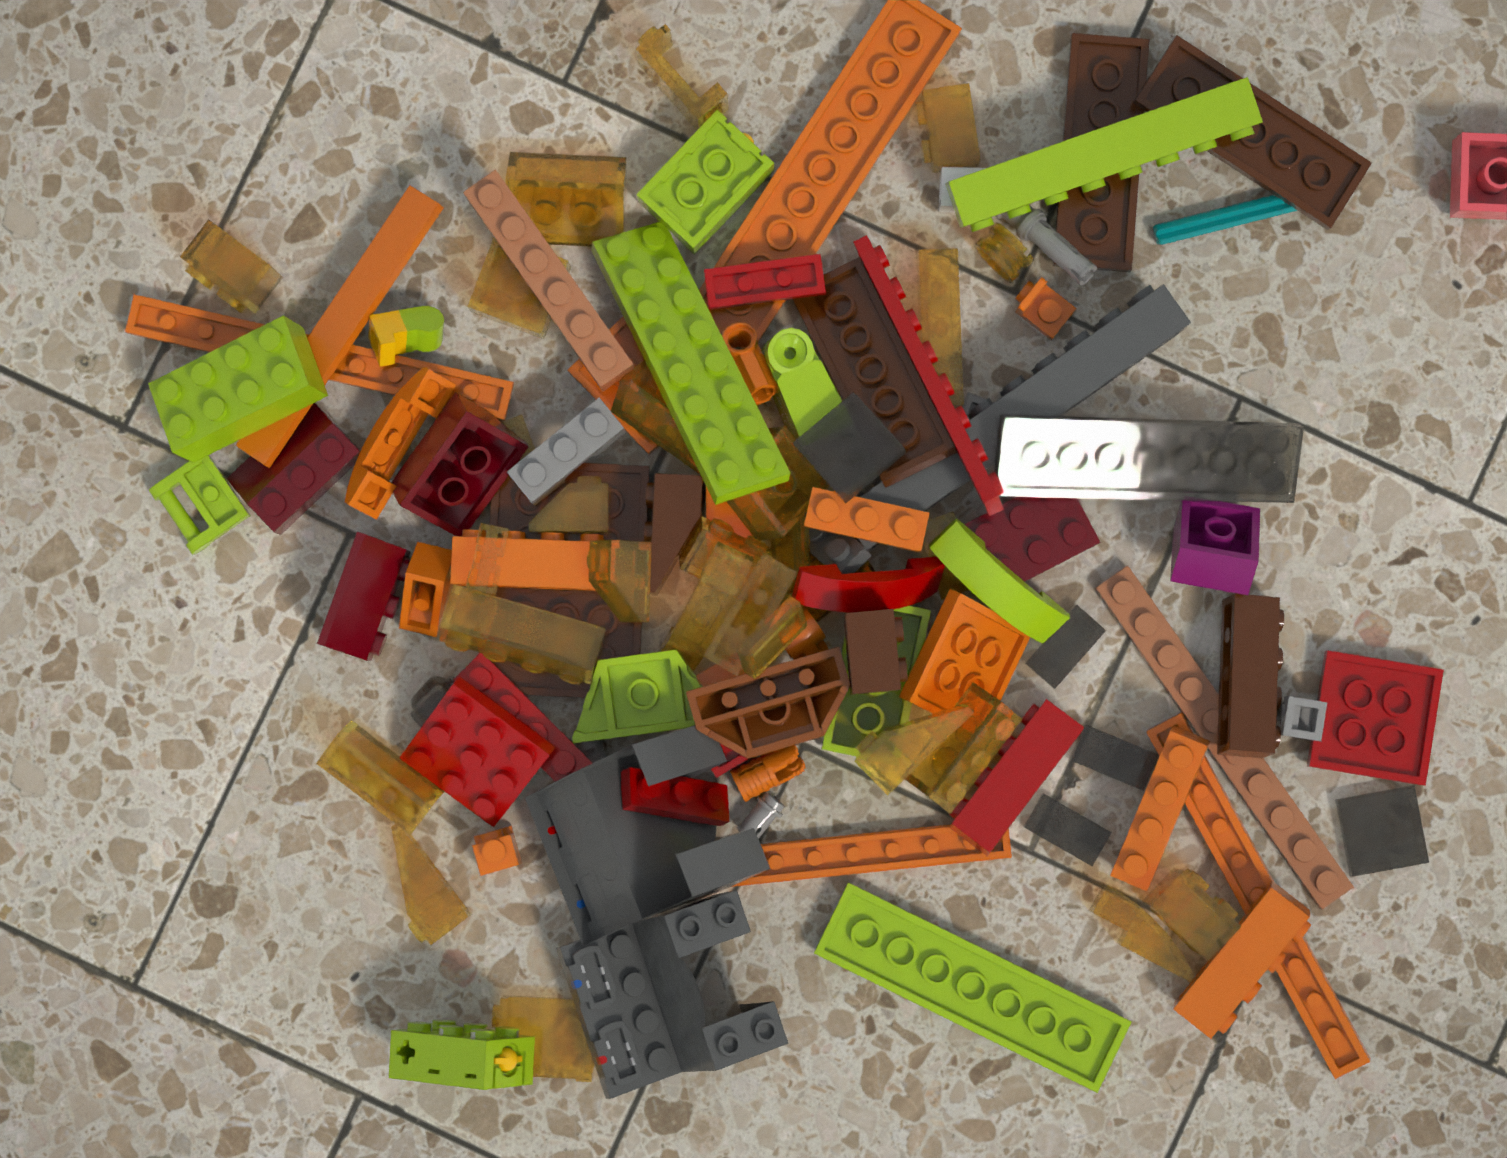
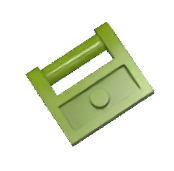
M210 455L194 463L191 461L187 462L149 489L154 500L161 501L188 541L186 547L192 555L201 552L213 541L251 516ZM180 484L209 526L202 533L173 493V490Z

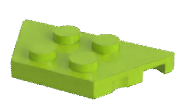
M678 649L600 659L597 662L592 677L593 680L582 707L583 710L572 740L573 743L694 726L695 722L686 691L703 687V685Z

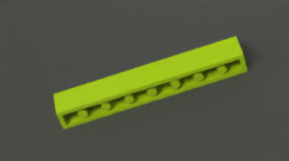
M1246 77L948 181L945 185L960 228L970 225L971 231L974 232L994 225L992 217L1007 212L1008 218L1012 219L1031 212L1029 204L1044 199L1046 206L1069 199L1066 192L1068 190L1081 186L1083 193L1106 186L1105 177L1118 173L1120 180L1143 173L1141 165L1155 160L1157 167H1161L1180 160L1178 152L1192 147L1194 154H1198L1217 147L1215 141L1217 138L1230 134L1231 140L1235 141L1255 134L1252 126L1263 121L1249 79Z

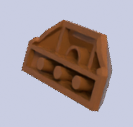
M838 646L686 691L697 731L749 759L824 737L851 684L840 647Z

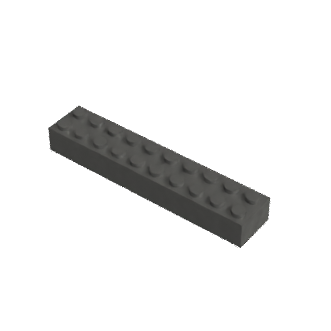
M1164 284L1156 290L1151 285H1148L1134 295L1127 303L1129 309L1122 313L1117 307L1099 320V323L1095 325L1097 331L1092 335H1089L1087 330H1084L1063 347L1066 353L1057 358L1054 352L1051 353L1031 370L1034 374L1032 377L1025 381L1023 376L1020 375L1002 388L1003 390L999 392L1002 398L995 403L990 398H987L970 411L968 417L972 427L966 429V432L971 441L978 438L988 457V460L982 463L985 470L1180 334L1191 323ZM958 453L887 488H885L880 476L877 475L872 481L875 487L865 494L859 488L850 495L926 512L971 479ZM856 539L868 552L879 545V543Z

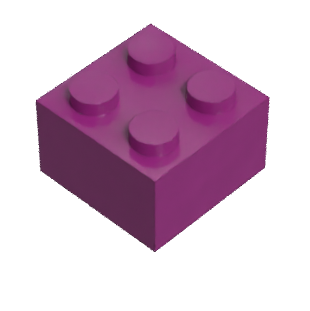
M1183 495L1173 528L1170 582L1248 595L1259 562L1260 508Z

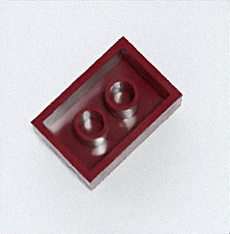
M1065 473L1002 505L1004 510L991 516L985 513L964 524L985 542L986 549L1024 582L1101 543Z

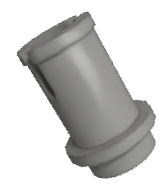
M768 792L763 797L758 796L756 798L758 803L744 821L738 825L737 830L739 832L754 828L759 839L776 817H782L781 811L785 806Z

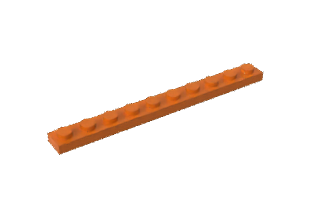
M134 294L125 332L209 353L265 324ZM356 345L351 346L329 379V381L395 396L423 367H427L456 384L446 404L456 392L486 409L494 417L502 421H506L514 382L399 355H395V364L379 367L373 349Z
M1182 712L1146 731L1159 756L1173 726L1193 733ZM1205 755L1185 804L1246 914L1270 882H1274ZM1303 936L1298 943L1291 940L1282 951L1287 956L1276 969V972L1332 1075L1337 1079L1369 1063L1371 1058L1305 937Z

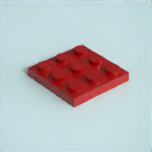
M1326 650L1317 701L1327 702L1321 741L1311 740L1307 767L1426 786L1444 669Z
M459 676L399 758L494 828L552 753L555 746Z

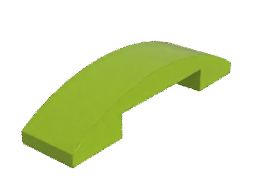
M957 518L929 544V548L939 560L975 596L1012 626L1043 644L1070 619V614L1043 591L1037 593L986 549L985 542Z

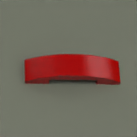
M938 557L911 558L907 560L906 567L902 570L842 574L836 564L799 567L791 598L794 603L835 612L853 613L900 609L921 602L938 591L945 565Z

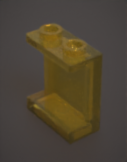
M666 24L659 29L655 26L651 27L638 39L637 42L640 46L636 48L639 66L696 131L716 110L724 114L729 109L728 94L718 82L699 98L662 56L673 45L671 29Z
M503 995L500 998V1005L493 1004L492 1028L517 1027L519 1028V1035L535 1036L533 1077L576 1079V1082H592L594 1062L573 998Z

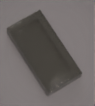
M1075 605L1069 612L1070 619L1041 644L1024 663L1053 689L1062 682L1106 631L1078 605Z
M1085 724L1070 761L1144 791L1158 754Z
M1044 793L1040 796L1023 826L1090 866L1094 865L1112 833Z

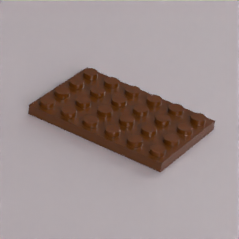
M583 463L565 479L563 484L535 506L510 475H508L491 499L489 538H501L502 531L525 532V539L541 540V533L544 532L564 533L565 541H580V534L604 535V542L612 543L611 591L486 588L483 653L525 695L586 698L598 660L641 654L644 597L642 567L646 556L644 527L648 515L646 487L647 482H649L650 466Z

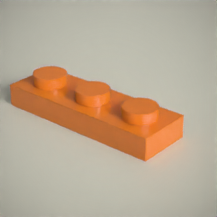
M812 487L804 527L921 552L930 513Z

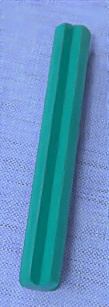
M1270 195L1159 223L1153 226V232L1157 244L1164 245L1297 210L1280 198Z

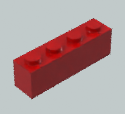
M1047 699L1041 707L1033 703L1020 721L1025 725V728L1019 736L1015 738L1010 734L996 752L1002 757L993 769L988 765L985 766L973 782L978 787L977 791L970 800L963 796L949 814L955 819L950 829L986 856L990 854L1084 729L1081 724Z

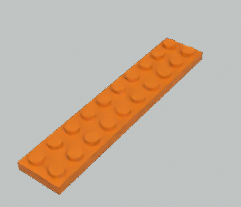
M888 0L713 268L817 254L961 33L962 28L919 0ZM704 281L699 291L709 309L706 282ZM786 300L709 311L721 335L733 323H747L756 331L759 343ZM738 346L741 349L746 348L745 346Z

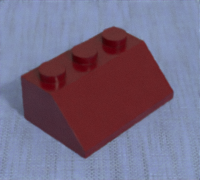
M455 392L391 483L396 485L393 494L399 506L454 536L462 537V530H470L508 477L507 471L518 463L529 446L486 409Z
M315 402L270 468L250 456L226 479L261 520L274 533L282 535L355 465L361 450Z
M357 531L317 644L366 661H372L373 655L380 656L387 639V634L382 633L386 619H393L397 612L400 597L395 596L400 581L405 582L406 570L411 560L408 559L411 551Z

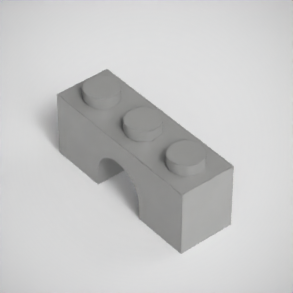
M599 397L514 465L507 473L535 506L563 484L565 479L576 468L591 457L598 456L624 435L626 431Z

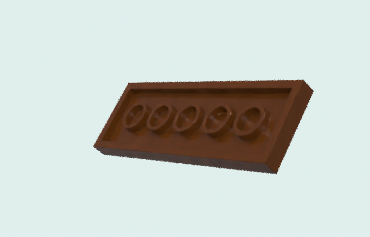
M1081 33L1071 34L1063 141L1144 113V110L1135 105L1133 101L1147 81L1150 39ZM1118 173L1105 177L1106 186L1083 193L1081 186L1066 191L1069 199L1060 201L1057 204L1055 231L1062 235L1085 258L1095 264L1097 270L1131 272L1139 174L1120 180ZM1053 261V266L1059 267V266Z
M1176 35L1133 103L1144 111L1149 112L1243 78ZM1250 83L1263 122L1252 126L1255 134L1235 141L1231 140L1230 134L1215 139L1217 147L1206 151L1326 230L1331 229L1372 162Z
M859 257L824 274L826 295L793 299L885 488L957 453Z

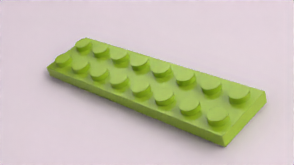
M656 222L593 241L591 251L715 505L789 481L791 473L669 230L661 222Z
M849 882L814 951V954L1098 1093L1132 1023L1130 1020Z

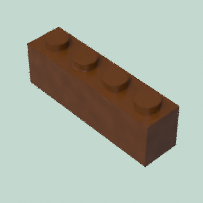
M1234 593L1222 600L1218 755L1265 758L1275 754V749L1279 747L1281 730L1276 725V716L1282 702L1281 687L1277 686L1278 671H1280L1283 664L1282 648H1279V633L1284 626V611L1280 609V597Z

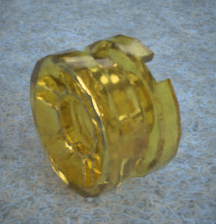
M996 222L989 229L990 234L985 239L981 237L974 244V248L999 276L1012 283L1019 276L1018 271L1022 267L1027 268L1034 261V258L1031 254L1026 257L1023 253L1027 248L1007 228Z

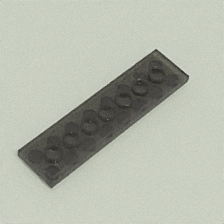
M1000 414L994 471L1005 491V494L1000 496L1294 503L1304 427L1299 423Z

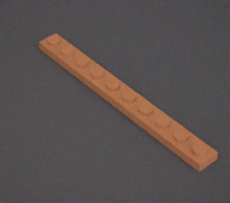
M1129 566L1124 567L1094 588L1196 734L1210 740L1208 751L1318 908L1324 909L1354 888L1264 758L1217 754L1219 694Z

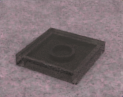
M854 392L793 442L794 447L845 504L906 453L902 444Z
M1415 785L1335 799L1349 875L1351 877L1429 863Z

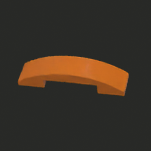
M423 367L397 392L376 421L359 453L347 487L346 504L376 520L378 519L396 488V485L389 481L428 414L435 418L439 416L456 384L429 368Z

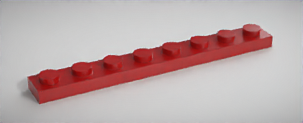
M867 235L854 241L853 243L859 258L943 422L988 515L991 516L1004 510L999 498L1000 495L1005 494L1004 488L995 471L987 474L982 464L988 460L984 448L978 438L973 441L970 440L966 429L972 427L962 405L954 408L949 397L954 395L955 392L945 373L937 375L932 364L939 362L929 340L921 343L916 333L922 330L921 324L913 308L905 311L900 300L906 298V295L896 276L891 279L888 278L884 269L889 267L890 264L881 245L873 248Z

